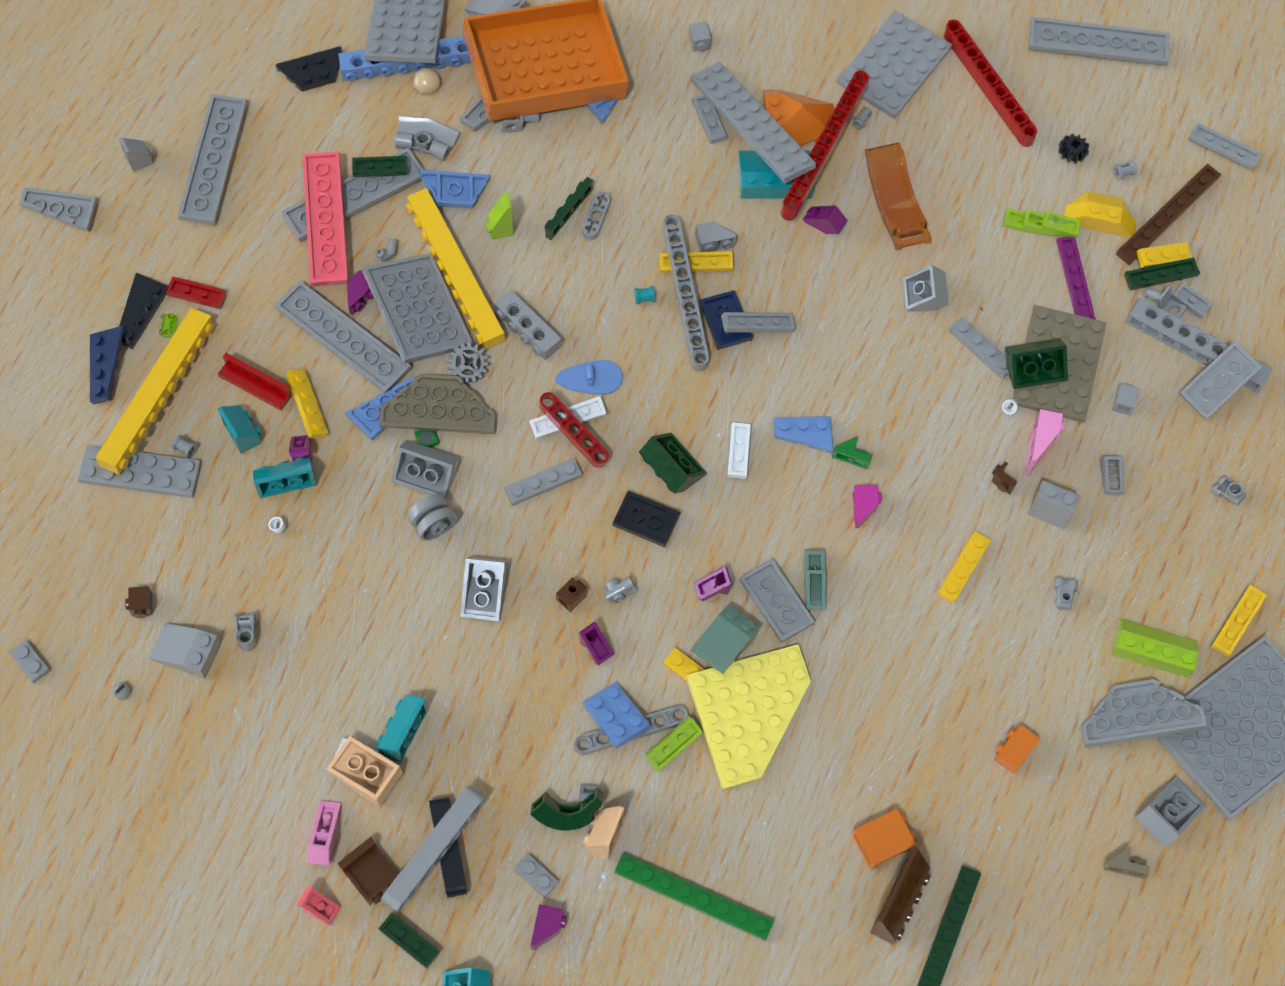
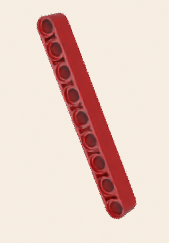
M949 20L944 31V39L952 44V50L1017 141L1024 147L1033 145L1037 135V128L963 25L958 20Z

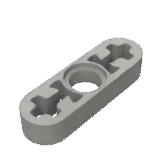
M598 192L590 206L582 228L583 237L587 240L596 239L601 230L610 206V196L606 192ZM602 199H605V201H603V203H602V205H601V208H600V207H599V201H601ZM593 213H600L601 218L594 219L591 215ZM591 224H593V231L591 233H588V231L591 228Z

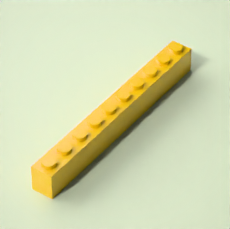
M425 188L408 195L406 208L409 214L414 215L413 221L417 229H421L423 241L425 243L428 242L430 246L428 247L429 252L433 257H436L439 271L444 272V280L447 286L451 285L453 289L451 292L455 301L458 300L460 302L459 308L461 313L469 319L467 320L468 326L471 331H475L478 345H482L484 350L504 343L505 334L428 189Z
M190 308L96 455L95 459L99 467L118 475L127 468L129 459L132 454L137 452L140 441L147 436L149 427L157 420L161 408L166 406L169 395L176 390L178 381L184 377L186 369L194 361L198 349L203 347L205 338L208 334L212 333L214 324L211 315Z

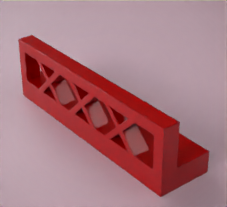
M228 353L223 355L225 364L218 372L220 378L280 411L284 409L292 397L289 386Z

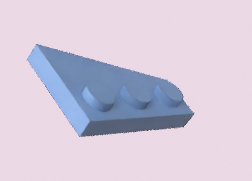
M830 416L774 418V437L776 439L794 444L801 443L808 445L809 448H819L826 450L827 453H833Z

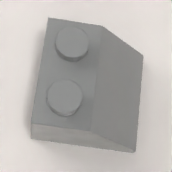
M930 265L903 278L906 311H934L949 304L945 272Z

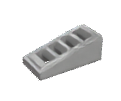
M1101 457L1100 464L1104 494H1124L1123 457ZM1108 463L1115 464V467H1108ZM1109 471H1116V474H1109ZM1109 478H1117V481H1109ZM1109 485H1118V489H1109Z

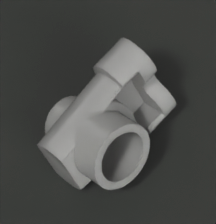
M1226 475L1223 476L1211 492L1218 497L1222 496L1228 499L1229 502L1239 505L1246 497V493L1243 492V486L1238 482H1232L1233 480Z
M630 577L621 583L618 579H614L605 584V594L610 603L613 601L614 603H619L625 599L624 596L637 592Z
M1056 578L1054 588L1057 590L1055 606L1059 610L1069 611L1072 607L1074 593L1078 591V582Z

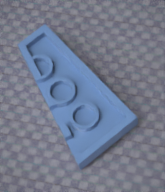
M415 377L396 385L386 393L377 395L376 398L369 402L366 401L360 404L359 407L353 410H348L345 412V415L372 441L385 429L379 427L380 407L395 397V394L405 386L413 382Z

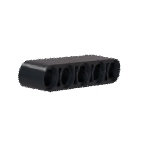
M449 797L429 801L434 828L451 808ZM456 839L440 860L447 899L468 894L458 840Z

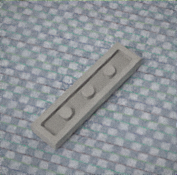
M1200 123L1196 124L1189 137V140L1251 170H1254L1262 153Z
M724 312L721 316L725 332H794L796 329L792 313Z
M963 317L949 328L948 331L998 377L1003 379L1009 374L1006 356Z
M573 458L508 485L504 489L512 506L581 478L582 473Z

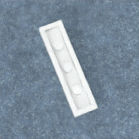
M600 396L567 407L581 423L607 414ZM563 413L556 414V417L559 420H564L566 418V416ZM546 415L529 420L535 440L560 431Z

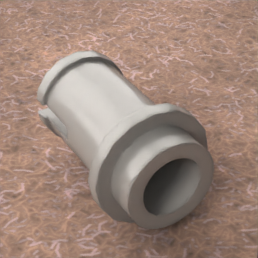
M863 107L860 113L853 118L852 124L855 128L861 129L865 126V122L872 115L871 109Z

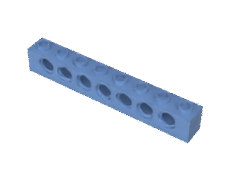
M463 36L439 39L436 63L365 61V50L338 53L343 81L389 76L390 74L398 73L404 74L418 71L422 68L440 69L448 66L471 64Z

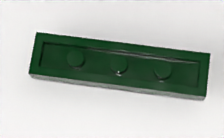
M586 177L583 182H579L576 191L567 197L563 207L557 209L554 218L547 221L544 227L546 238L552 240L593 190L592 179Z
M1193 257L1126 271L1124 276L1131 291L1197 277L1200 271Z

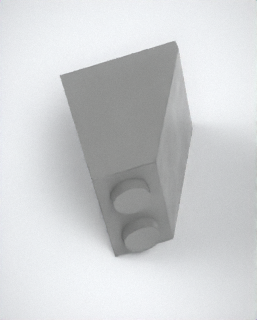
M1041 481L1028 515L1064 529L1075 511L1080 495Z

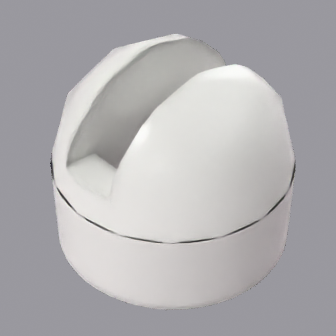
M1007 399L1002 404V409L1006 414H1014L1018 409V403L1014 399ZM1011 402H1012L1014 405L1012 406V408H1011V410H1010V409H1008V406H1009V405L1011 404Z
M273 517L268 524L269 529L277 534L282 533L286 528L285 522L280 517Z

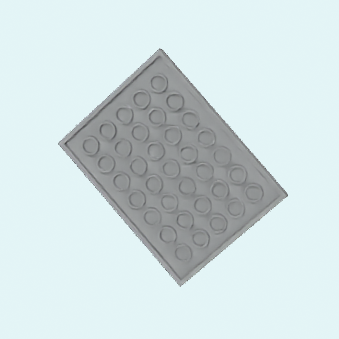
M1266 635L1185 697L1192 704L1203 707L1207 729L1156 737L1228 821L1285 777V657Z

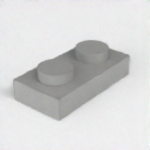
M1183 282L1171 296V299L1187 306V310L1200 319L1213 304Z
M26 640L9 652L33 683L50 672Z
M529 854L514 869L543 898L558 884V881Z

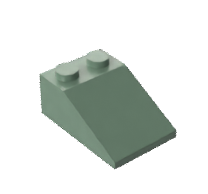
M728 604L700 637L691 651L723 674L754 641L760 626Z

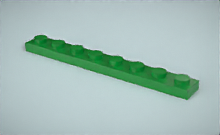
M622 853L614 871V874L764 941L767 940L774 923L772 919Z

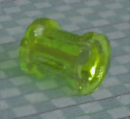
M168 313L162 314V326L159 329V334L166 338L173 337L178 317Z

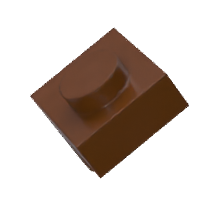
M1004 462L1002 466L998 464L992 472L994 477L991 482L1000 491L1010 495L1018 482L1004 473L1008 465L1007 462Z

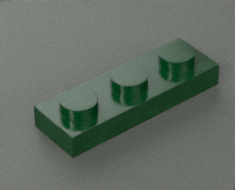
M407 156L352 158L353 177L407 175Z
M392 912L378 928L380 932L426 969L440 954L436 947Z

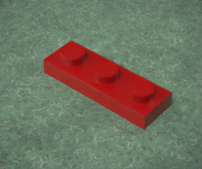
M173 276L166 290L167 296L220 309L226 295L223 289Z

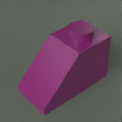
M539 904L530 945L531 950L538 949L560 934L561 928H565L567 916H564V909Z

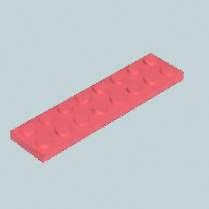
M339 151L302 154L311 286L347 283L348 272Z

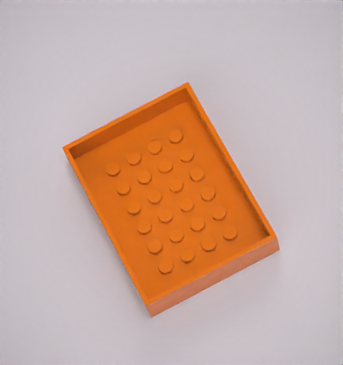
M571 0L464 18L463 37L489 121L588 105L589 103L594 104L604 100L611 101L614 98H626L629 81L602 0Z

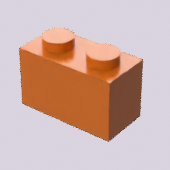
M1021 724L1017 730L1014 727L1006 736L1009 739L1007 743H1001L995 751L998 755L994 760L1012 774L1017 771L1040 740L1039 737Z

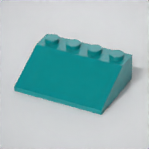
M804 150L808 155L810 154L809 150ZM738 151L740 199H784L795 179L784 183L755 151ZM814 186L807 198H812Z

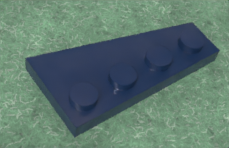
M124 326L90 334V402L92 404L111 400L115 382L114 371L118 368L119 360L117 358L123 346L121 340L122 336L126 333Z

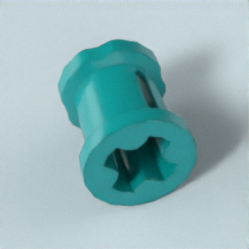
M653 286L645 289L634 288L636 304L644 301L655 302Z

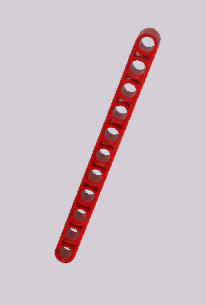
M857 71L851 78L809 154L816 163V168L797 177L783 200L780 213L783 219L792 221L797 217L866 92L869 81L867 72Z

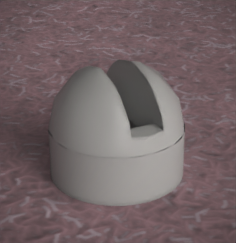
M118 683L114 687V694L118 699L125 700L131 695V689L126 683Z

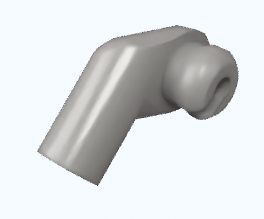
M390 238L387 249H381L376 252L380 261H387L394 257L398 241Z

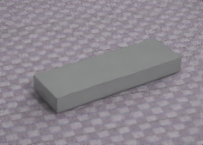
M704 95L692 98V103L710 144L727 140V134L715 107Z

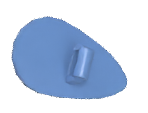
M597 360L571 366L557 374L555 381L562 387L572 391L605 395L613 393L619 388L622 383V373L617 364L608 360Z

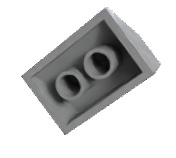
M406 440L398 449L391 482L430 495L440 493L446 498L456 475L460 458Z

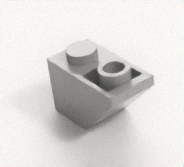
M715 222L700 224L695 227V237L700 252H713L722 248L729 249L736 244V234Z

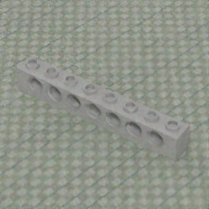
M1141 298L1138 299L1125 322L1205 366H1209L1230 346V344L1218 340L1215 336L1201 331L1200 328L1186 323L1183 319L1175 317L1166 310L1160 309L1151 302ZM1254 359L1262 368L1243 386L1258 394L1273 368L1264 362Z

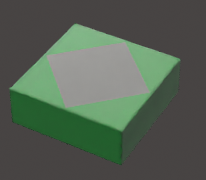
M418 430L414 432L418 444L429 448L438 445L434 431Z

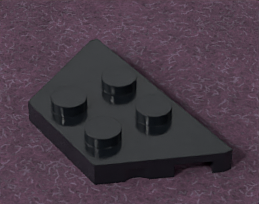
M341 46L281 62L275 64L278 72L281 71L286 76V79L294 83L301 92L335 83L340 64L338 53H342Z

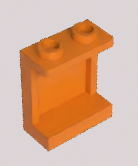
M897 808L854 829L852 832V836L870 870L877 868L881 863L907 850H913L917 845V838L912 830L909 831L904 814L902 812L899 813Z

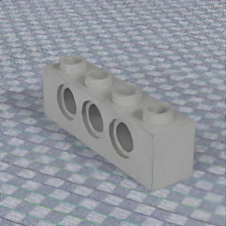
M512 290L495 303L496 316L500 320H504L512 332L520 335L522 342L526 345L529 344L538 357L541 356L546 360L562 347L561 338ZM524 325H530L529 328H525V327H523V326H524ZM537 337H542L543 339H542V340H537V339H535V338H537Z

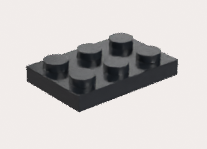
M627 491L612 526L666 547L681 512Z

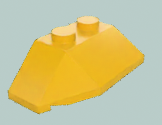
M1087 191L1065 206L1064 216L1081 220L1080 227L1129 238L1134 235L1136 220L1122 198Z

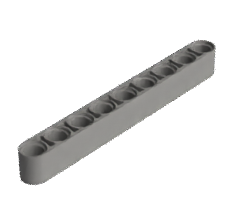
M670 214L664 219L663 235L691 366L695 371L701 372L707 368L709 354L681 223L676 215ZM673 224L675 225V227L670 228L667 225ZM676 240V241H678L679 243H678V244H672L671 241ZM675 257H680V258H682L683 260L677 261V260H675L674 258H675ZM678 274H685L686 277L681 278ZM686 290L689 294L685 295L681 291ZM691 307L693 311H686L685 308ZM694 324L697 328L692 329L688 325ZM698 341L700 342V345L695 346L692 344V342ZM702 358L704 362L698 363L695 359Z

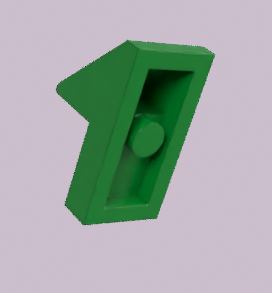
M858 437L835 446L832 458L868 470L872 455L863 450H854Z

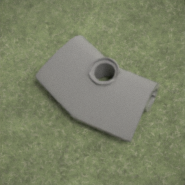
M400 116L395 147L402 149L409 147V149L417 150L421 154L428 153L445 161L459 136V132L431 119Z

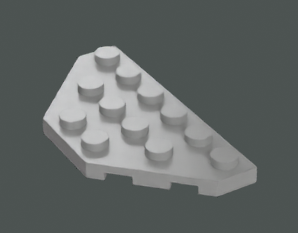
M1151 679L1114 685L1104 701L1102 700L1093 711L1090 719L1083 724L1082 733L1085 747L1089 748L1207 729V722L1203 707L1192 704L1184 696L1172 689L1168 690L1161 686L1160 682Z

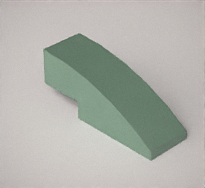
M804 551L806 609H826L825 551Z

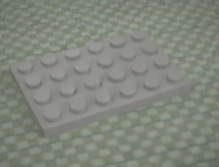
M375 0L364 54L365 61L436 63L446 0Z
M894 10L837 79V84L846 89L855 72L861 70L867 72L869 81L862 99L895 119L952 49V44Z
M431 253L363 267V275L403 363L454 352L453 348L456 346L460 349L461 343L466 347L467 343L471 342L472 347L473 342Z

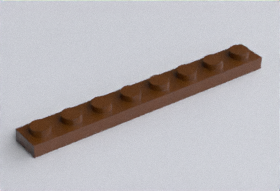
M1206 164L1117 251L1116 255L1130 266L1138 258L1136 251L1148 248L1220 178L1221 174L1209 164Z

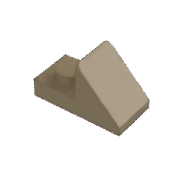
M1131 846L1103 866V870L1142 879L1149 874V866L1143 865V862L1136 860L1129 862Z

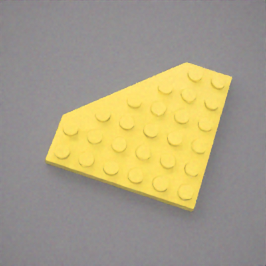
M799 644L735 661L723 674L715 668H710L686 675L691 696L722 790L760 780L811 682Z

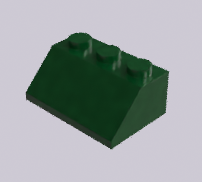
M1060 338L1005 347L1006 365L1013 389L1068 380L1067 345Z
M672 433L652 436L639 451L644 462L652 467L655 474L666 483L667 488L674 494L687 490L707 474Z

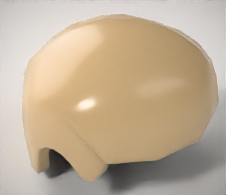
M422 68L413 77V88H416L420 94H432L440 86V77L433 69Z

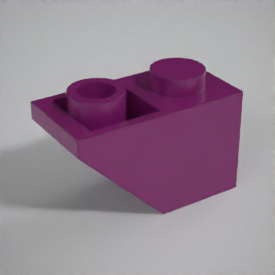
M836 205L811 206L802 219L805 223L825 234H839L848 221Z
M361 270L347 281L348 308L352 316L356 312L361 311L369 299L374 298Z

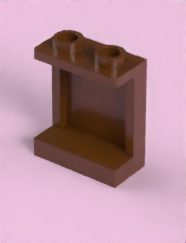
M371 837L338 862L340 869L369 905L377 904L381 901L383 894L399 874Z

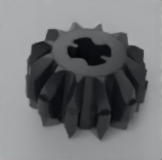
M1073 133L1070 136L1066 135L1060 141L1058 154L1062 155V159H1067L1068 163L1070 161H1073L1074 164L1078 161L1082 162L1089 153V143H1086V138H1080V134L1077 136Z

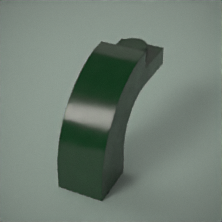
M597 788L583 801L574 805L561 804L545 792L532 803L530 815L541 824L552 829L563 831L580 829L594 821L595 811L599 810L603 805L604 792Z

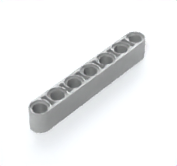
M470 785L465 788L385 891L381 898L384 903L396 912H400L481 808L486 797Z

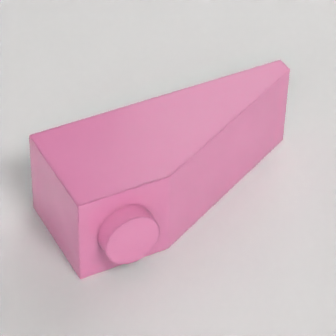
M320 801L308 845V861L310 864L329 866L334 849L341 803Z

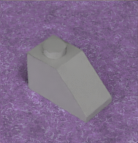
M119 139L125 157L133 172L153 164L151 159L154 156L149 146H145L143 140Z

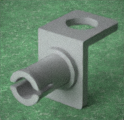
M539 114L520 115L516 117V120H503L501 132H520L523 122H538ZM509 124H514V125H515V126L512 127V128H507V127H506V126L509 125Z
M1168 286L1163 293L1149 287L1145 293V298L1158 302L1160 309L1166 310L1175 317L1181 318L1187 310V306L1171 300V286ZM1172 307H1178L1180 312L1173 314L1169 310Z

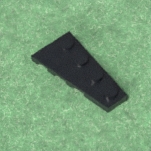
M135 274L119 325L126 328V333L122 336L121 340L124 346L134 349L166 297L167 285L141 274Z

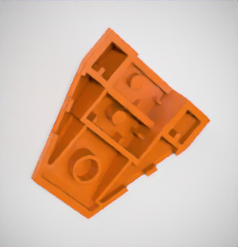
M762 90L763 107L799 146H803L807 142L817 141L834 111V104L784 90Z

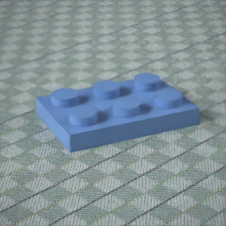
M616 682L583 702L584 708L616 749L650 729V724Z

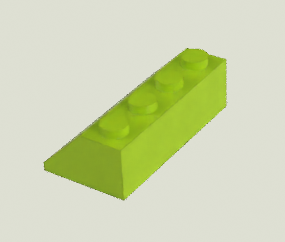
M1120 619L1112 652L1114 656L1187 678L1195 671L1199 654L1198 643L1195 640L1125 619Z

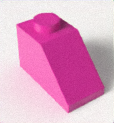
M878 485L854 486L852 495L855 528H859L877 510L878 504H881L882 495L881 492H878Z

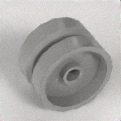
M433 494L420 500L407 514L408 520L412 526L416 527V533L423 541H429L443 535L457 521V515L452 508L448 507V501L443 494Z

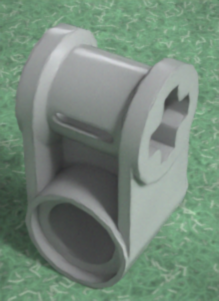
M253 611L245 615H238L236 613L234 614V625L239 647L243 651H252L257 645L255 612ZM246 637L251 638L248 642H242Z

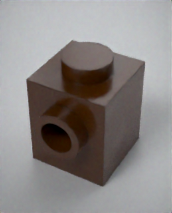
M572 577L556 593V600L571 612L586 598V586L580 580L576 581Z
M149 586L128 588V598L125 599L126 610H129L132 617L145 618L147 615H152V592Z

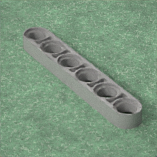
M675 706L643 716L650 724V729L631 741L677 727L688 717L687 710L683 706ZM674 712H683L684 718L680 721L675 720L673 717ZM663 717L665 724L660 727L655 725V718ZM601 729L577 737L574 743L575 751L579 755H588L614 747L609 739L605 744L598 743L597 737L602 734L605 735ZM585 740L589 743V747L586 750H580L578 743Z

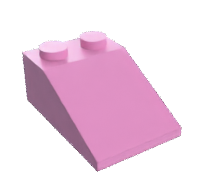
M1040 409L1032 427L1025 470L1026 476H1029L1051 449L1055 440H1059L1060 433L1063 432L1065 421H1062L1063 414Z

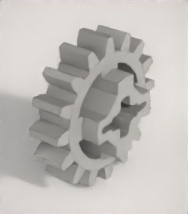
M468 342L466 347L461 343L460 349L455 346L453 348L455 353H449L452 359L447 360V363L451 364L448 370L454 371L451 376H459L461 379H464L465 384L468 383L469 379L474 383L476 381L475 377L480 380L482 378L480 373H486L483 367L488 366V363L484 362L487 355L482 356L484 350H477V344L471 347V342ZM465 351L473 352V354H466ZM456 357L459 360L458 367H456ZM477 359H479L480 362L479 369L476 365ZM470 360V365L465 366L464 363ZM462 372H469L472 375H465Z

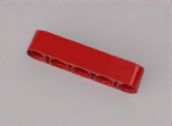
M543 393L539 401L540 410L594 467H604L609 458L608 451L553 393ZM549 399L553 404L545 406L543 400ZM563 413L566 416V418L564 420L557 419L556 414ZM574 426L579 432L572 434L569 428ZM588 440L592 446L586 448L582 445V441ZM602 454L605 460L597 461L595 455Z

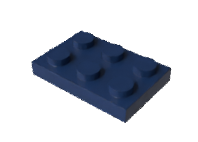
M735 290L700 299L699 303L717 350L752 340L751 332L724 331L722 314L724 312H743Z

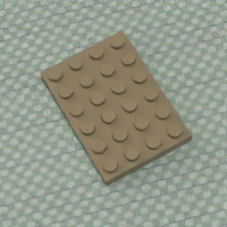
M1034 305L1025 344L1060 338L1067 345L1068 380L1014 389L1012 399L1017 401L1018 406L1035 411L1042 409L1061 413L1063 418L1084 423L1107 322Z

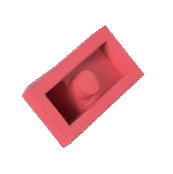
M310 886L306 887L297 905L303 908L305 913L328 925H331L340 909L339 905Z

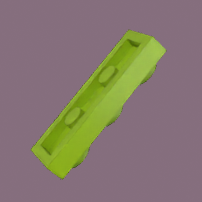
M688 716L644 756L653 768L659 772L703 732L693 718Z

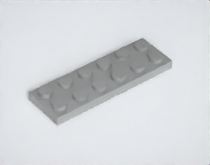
M90 445L86 447L78 477L79 483L193 498L201 467L200 460L136 452L130 457L127 468L118 475L99 467L95 457L102 447Z

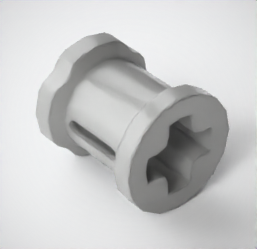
M1128 160L1127 163L1121 165L1115 164L1113 166L1114 176L1117 180H1120L1127 175H1136L1137 168L1135 162Z
M182 434L178 435L172 443V449L179 450L187 459L191 458L198 448L196 443L189 442Z

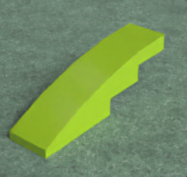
M1007 208L1002 227L1041 235L1078 237L1081 220L1050 211L1042 214L1028 209L1025 212H1020Z

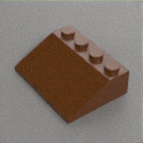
M914 847L905 860L870 932L892 945L896 940H901L905 932L902 929L905 921L909 923L914 913L911 908L914 903L918 904L923 894L919 891L922 885L926 886L931 877L928 874L931 867L918 848Z

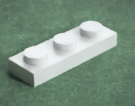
M732 422L727 477L746 479L751 424Z

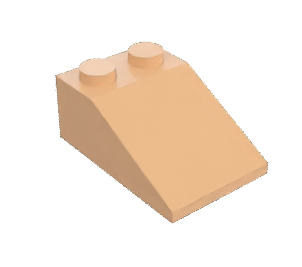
M351 736L348 737L326 769L351 789L379 807L403 774L399 765Z
M623 807L600 809L598 815L595 814L594 821L591 823V826H593L591 834L587 832L583 844L586 845L585 852L606 860L609 859L623 824Z

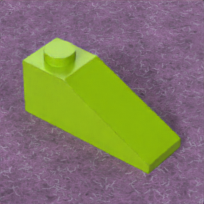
M504 192L489 212L488 222H485L487 233H491L492 239L513 236L512 207L508 192Z

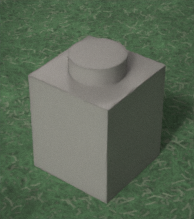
M707 23L689 24L688 35L693 52L710 49L711 37Z
M1121 383L1116 391L1112 411L1130 416L1136 405L1139 388L1131 384Z

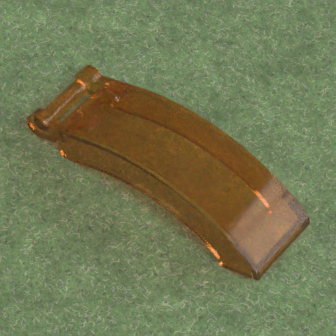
M900 143L865 149L873 193L882 220L894 243L895 250H902L903 247L921 243H931L932 238L927 229V220L914 194L907 170L905 153ZM922 234V236H919V237H914V238H910V239L900 240V239H902V238H906V237H911V236H916V235Z

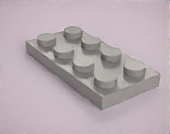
M1234 341L1179 394L1206 420L1262 367Z
M773 559L739 578V581L781 643L814 625L815 621Z

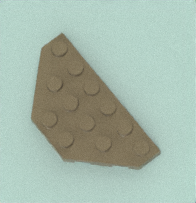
M420 374L413 382L395 394V397L380 407L379 427L494 434L495 414L482 403V400L464 384V381L459 376Z

